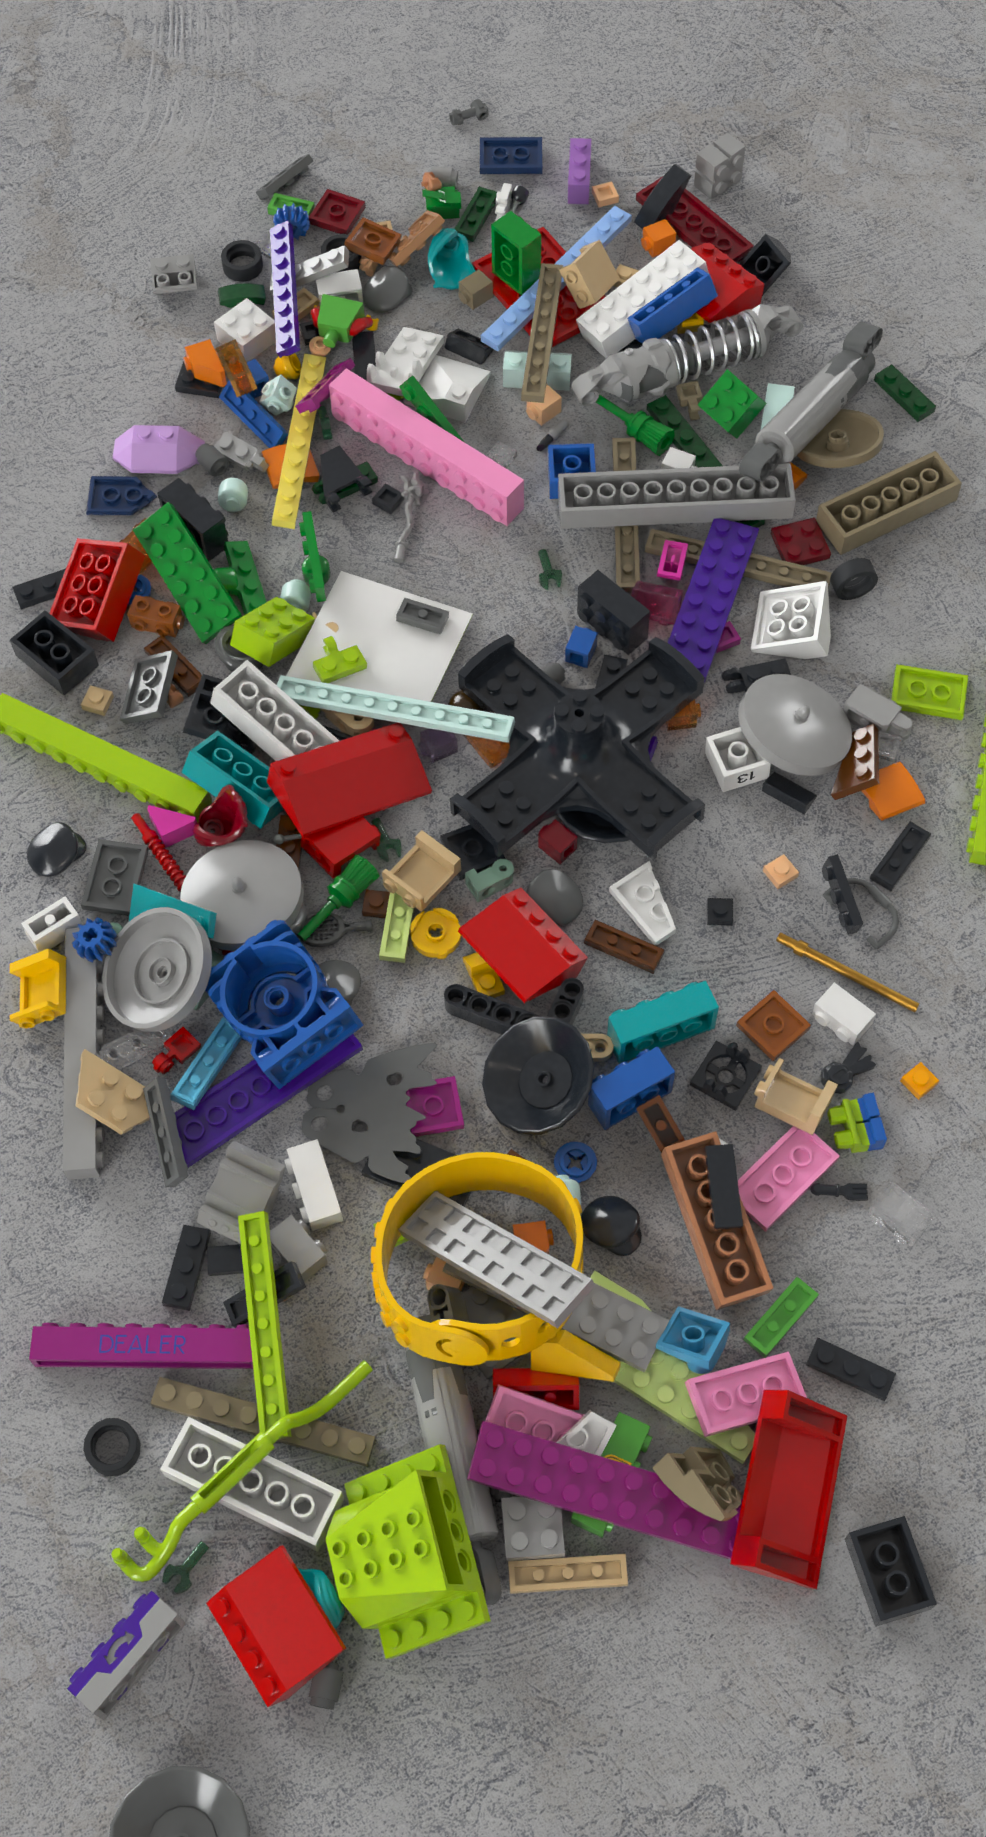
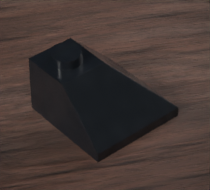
M765 234L741 261L740 265L764 283L763 296L791 264V254L778 239Z

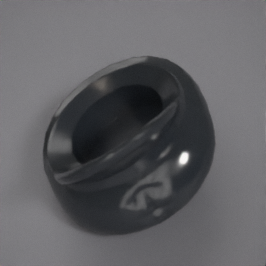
M62 822L52 823L42 829L31 840L27 850L28 864L40 876L52 877L59 875L72 862L84 855L86 842L67 824Z
M602 1196L590 1202L582 1212L583 1234L592 1243L606 1248L618 1256L630 1255L640 1246L642 1240L639 1227L640 1215L628 1201L617 1196Z

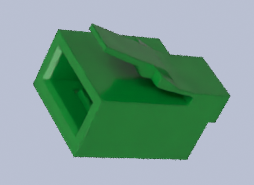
M455 186L441 187V189L436 191H430L426 188L425 190L422 189V195L426 197V210L440 214L443 219L460 218L459 209H462L461 192L455 190Z

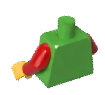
M323 294L321 305H314L310 312L313 324L319 330V336L324 337L323 344L329 348H334L337 341L350 342L353 336H356L364 329L369 331H376L378 329L379 319H372L370 315L365 317L363 302Z

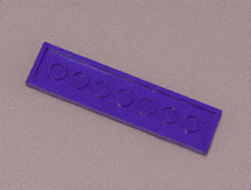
M722 518L713 519L668 640V644L681 652L704 676V683L706 682L759 534V528Z
M352 1034L281 1089L275 1086L254 1059L206 1091L194 1110L184 1106L176 1111V1125L182 1141V1151L187 1167L189 1168L363 1050L362 1044Z

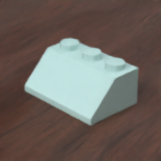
M505 351L503 387L522 388L528 351ZM551 352L547 385L553 390L570 391L572 353Z

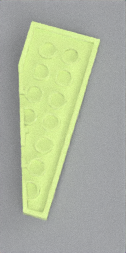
M594 1271L590 1278L595 1284L650 1310L642 1299L597 1271ZM658 1349L655 1350L645 1373L618 1360L621 1362V1367L614 1383L744 1464L753 1448L755 1437L754 1431L748 1425L704 1437L685 1382L690 1378L705 1374L692 1372L688 1368L687 1362Z

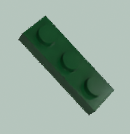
M478 187L455 227L457 233L463 234L468 241H475L496 204V191Z
M892 364L875 374L874 381L917 422L935 412L936 405Z

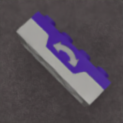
M152 1590L148 1595L143 1594L137 1599L133 1605L134 1611L127 1619L122 1618L114 1626L112 1637L106 1644L104 1642L100 1643L92 1652L91 1658L93 1659L85 1668L80 1667L69 1680L71 1684L67 1689L102 1720L106 1719L186 1624Z

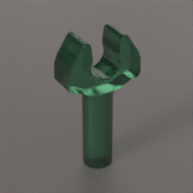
M320 406L317 411L323 440L333 439L326 407Z
M541 549L538 551V555L544 572L539 574V583L544 589L548 590V579H554L559 588L562 583V571L552 569L547 550Z
M373 819L371 821L372 825H375L381 834V844L377 846L378 856L384 861L389 862L387 849L392 848L397 856L401 857L402 844L400 839H391L381 819Z
M200 1541L181 1565L173 1566L169 1564L164 1570L162 1582L167 1585L173 1576L180 1575L181 1581L175 1587L174 1592L180 1594L187 1591L192 1586L190 1571L207 1552L209 1547Z

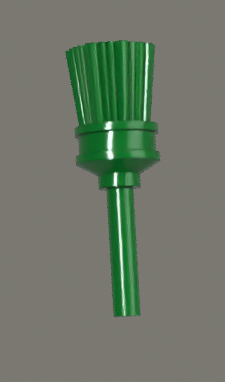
M599 394L596 403L624 421V424L627 426L626 434L629 437L635 438L637 442H642L657 456H661V454L669 449L675 438L674 429L655 421L652 416L647 415L644 411L629 414Z
M355 855L340 876H336L332 884L327 886L330 895L327 898L328 902L297 934L299 939L305 942L334 909H339L341 906L351 908L353 903L360 898L359 894L380 877L376 868L366 858Z

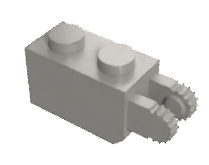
M859 684L845 702L843 710L848 720L860 728L874 723L878 728V738H884L888 733L901 740H905L910 736V729L913 726L912 720L900 713L902 707L897 705L895 701L886 699L874 689Z

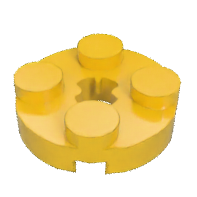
M433 908V911L419 913L412 921L410 927L413 947L427 957L447 958L450 953L456 950L461 941V934L458 932L460 924L457 917L452 912L443 908ZM441 929L440 934L442 935L439 937H432V934H429L431 930Z

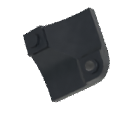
M202 673L183 728V733L207 739L213 733L219 731L241 748L253 754L257 744L210 704L213 689L223 680Z

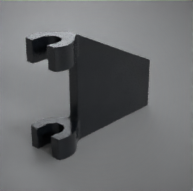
M340 445L320 455L324 498L333 513L341 509V506L338 504L340 498L336 492L353 483L357 484L363 496L372 493V489L369 487L372 485L370 479L360 472Z

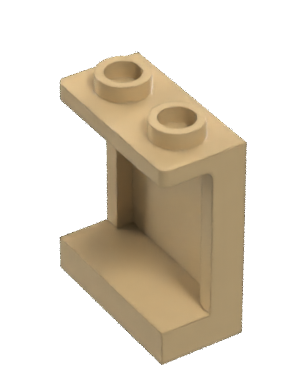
M600 240L583 246L580 249L581 255L571 264L559 270L580 309L596 303L620 279Z
M423 830L415 837L416 845L390 871L385 869L382 872L384 887L393 894L396 892L402 897L405 904L411 908L415 907L421 912L461 871L460 858Z
M779 1058L775 1066L769 1065L763 1078L766 1081L759 1082L754 1095L758 1096L754 1107L813 1135L831 1103L838 1084L828 1080L824 1089H819L782 1071L781 1067L784 1060Z

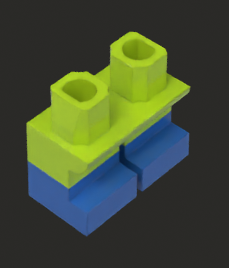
M874 1092L864 1094L862 1098L854 1100L843 1099L841 1105L828 1109L827 1116L830 1125L843 1123L845 1128L844 1131L834 1133V1142L837 1149L850 1148L851 1153L884 1148L887 1137L881 1117H879L880 1113Z

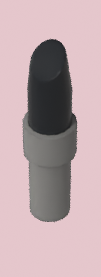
M562 419L553 429L546 433L545 437L538 444L537 451H543L559 437L562 431L569 425L565 419Z

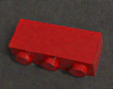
M531 1368L493 1369V1398L499 1384L570 1410H579V1377L534 1371Z

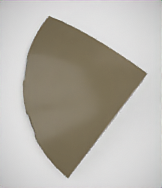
M691 1446L683 1454L667 1453L652 1467L663 1483L677 1497L704 1515L719 1521H727L738 1513L735 1509L741 1504V1494L731 1485L735 1476L720 1449Z

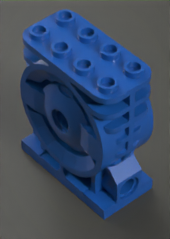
M284 920L271 921L264 930L256 936L248 938L244 945L236 951L228 953L220 963L211 968L205 991L237 1034L252 1045L251 1055L278 1089H281L364 1026L337 988H329L323 971ZM284 998L281 1004L276 1005V1002L279 999Z

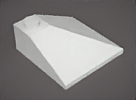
M436 355L419 383L445 417L466 423L491 375V371ZM404 399V404L413 406L410 401Z
M826 581L760 592L751 644L752 652L799 659L828 656L831 632L828 583Z

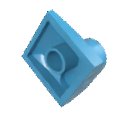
M678 1306L656 1343V1349L687 1362L688 1368L694 1373H708L713 1370L726 1346L730 1332V1322Z

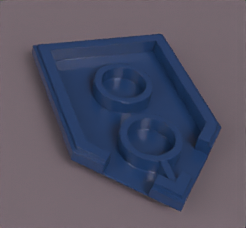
M91 476L86 515H133L156 499L157 495L152 490L147 489L137 477Z

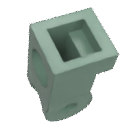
M499 859L494 862L492 867L479 873L473 868L465 873V884L476 901L480 902L512 884L514 866L507 859Z

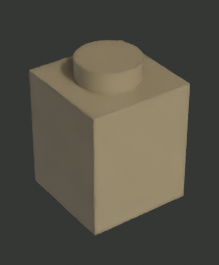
M480 270L475 271L459 281L458 295L461 302L467 304L472 310L493 298V282Z

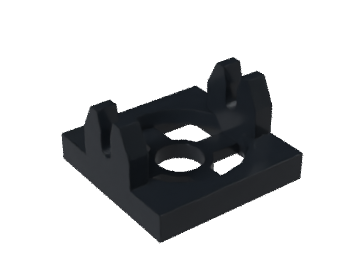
M716 1040L691 1079L690 1086L736 1111L761 1071L762 1065L750 1059L748 1049L743 1048L742 1051H739L737 1043L732 1042L726 1046ZM718 1058H731L727 1066L719 1068L712 1064ZM739 1063L745 1070V1082L737 1078L734 1071ZM726 1070L732 1073L733 1080L729 1083L721 1082L718 1078V1074L721 1071ZM706 1071L715 1075V1080H707ZM733 1085L739 1089L733 1093H728L726 1087Z

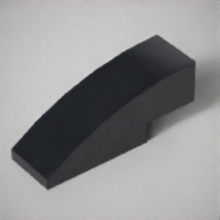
M674 164L650 193L634 223L643 229L646 226L666 219L668 214H673L692 175L677 164Z

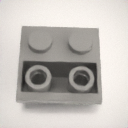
M193 254L150 259L153 294L199 289Z

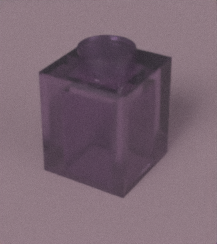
M430 728L420 732L421 742L418 743L419 749L424 757L428 756L431 763L458 752L457 738L454 733Z

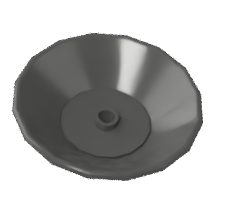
M170 1766L145 1776L124 1796L110 1824L109 1837H250L251 1829L242 1800L224 1778L202 1767Z

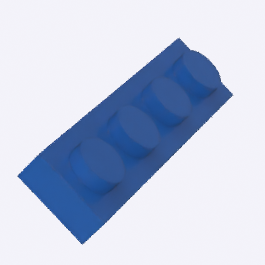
M229 379L219 398L269 448L282 445L289 433L235 379Z

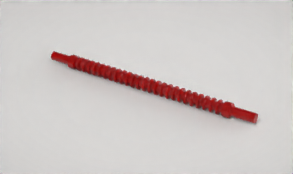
M139 813L134 814L131 819L143 835V842L148 845L149 850H152V854L156 855V860L163 866V870L167 871L166 874L170 876L171 881H174V886L177 887V890L181 892L186 877L184 871L180 870L179 865H176V860L169 854V850L165 849L166 846L162 844V840L158 839L159 836L156 831L149 828ZM223 950L222 955L226 956L234 951Z

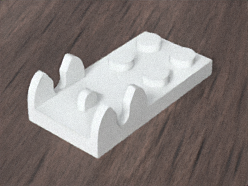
M403 327L385 355L383 352H376V367L373 364H368L367 382L383 392L403 396L399 386L412 375L418 382L420 381L444 344V336Z

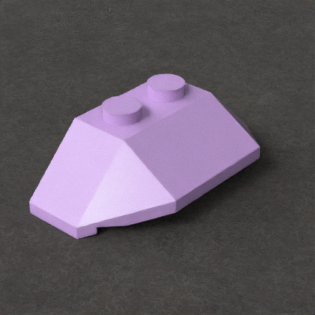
M133 425L115 439L113 460L131 473L178 474L191 468L196 463L199 464L195 453L199 446L205 444V441L180 426Z

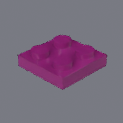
M455 1076L434 1079L437 1084L433 1086L411 1088L406 1091L405 1094L410 1097L406 1106L426 1116L425 1119L417 1121L415 1127L410 1129L415 1137L464 1129Z

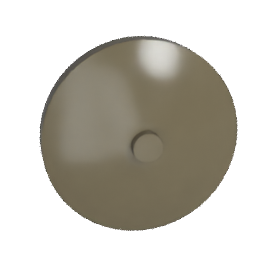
M841 409L797 456L809 464L825 468H844L859 465L872 459L880 452L884 443V430L878 420L866 413Z

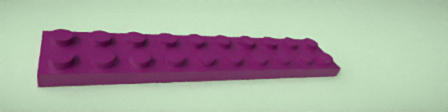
M483 1421L481 1424L467 1480L730 1560L743 1500L741 1499V1504L735 1509L738 1513L733 1518L727 1521H719L704 1515L677 1497L663 1483L657 1473Z

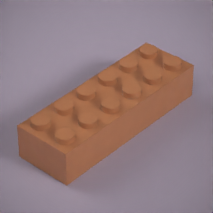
M715 1131L667 1146L663 1149L661 1157L715 1309L719 1310L768 1294L773 1289V1285L741 1197L743 1227L714 1230L704 1148L705 1146L721 1145Z

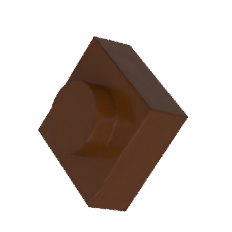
M366 889L362 916L385 919L390 892Z

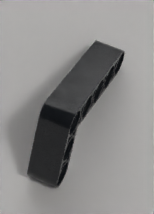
M568 978L563 981L546 1017H557L558 1013H565L568 1017L559 1019L573 1025L583 1003L584 986L580 980ZM459 984L448 986L444 992L445 1009L449 1014L501 1035L516 1023L534 1016L542 1017ZM569 991H574L578 995L568 996L566 993ZM454 997L462 999L460 1002L457 1003L450 1001ZM484 1007L485 1010L483 1012H476L474 1008ZM500 1016H507L510 1018L509 1020L504 1022L498 1020Z

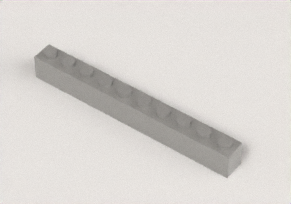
M79 928L65 929L66 1014H64L63 1172L68 1180L99 1178L100 1168H104L105 1165L104 1153L100 1152V1143H104L105 1140L104 1128L100 1127V1121L76 1107L79 1087L78 1077L81 1067L80 1057L83 1050L86 1049L105 1061L104 1054L100 1053V1045L105 1044L104 1030L101 1029V1021L105 1020L104 1006L101 1005V997H104L101 982L104 959L99 961L96 958L92 963L77 954V950L72 944L75 940L72 933L78 932Z

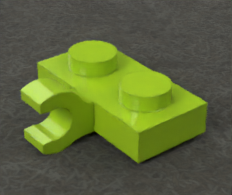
M332 636L323 639L325 643L323 649L327 656L313 661V668L322 683H331L367 669V662L357 645L339 651Z

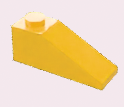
M560 1329L555 1336L540 1347L531 1351V1370L614 1382L621 1367V1362L563 1329Z

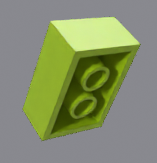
M275 597L235 621L230 645L270 667L303 645L314 624L315 618L304 610L287 603L286 600Z

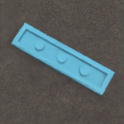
M225 1017L218 1023L172 1091L170 1097L172 1101L194 1110L242 1039Z

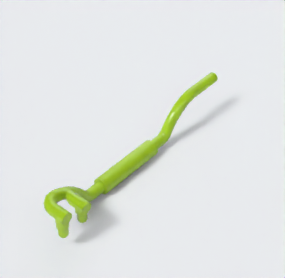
M363 1360L321 1400L302 1411L283 1416L264 1434L259 1432L190 1497L192 1501L173 1519L162 1543L157 1542L145 1527H137L134 1530V1537L153 1556L147 1565L140 1567L126 1551L115 1548L111 1556L117 1566L126 1576L134 1581L144 1582L154 1578L172 1556L184 1529L201 1512L205 1515L275 1448L273 1444L288 1430L308 1424L334 1408L373 1371L371 1366Z

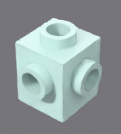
M279 375L265 384L261 391L263 394L259 403L275 416L284 411L288 412L294 404L293 398L297 387L282 375Z

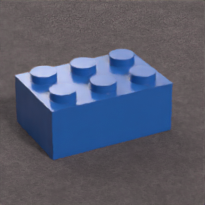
M658 1046L652 1050L645 1049L631 1062H622L617 1065L610 1074L606 1076L602 1074L594 1078L588 1097V1106L603 1129L607 1130L638 1112L635 1108L636 1106L657 1094L662 1098L671 1093L675 1071Z

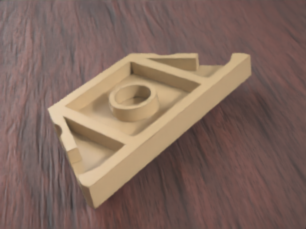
M84 1049L80 1057L81 1067L78 1077L79 1087L76 1107L120 1135L132 1130L134 1126L141 1125L150 1120L143 1091L145 1086Z

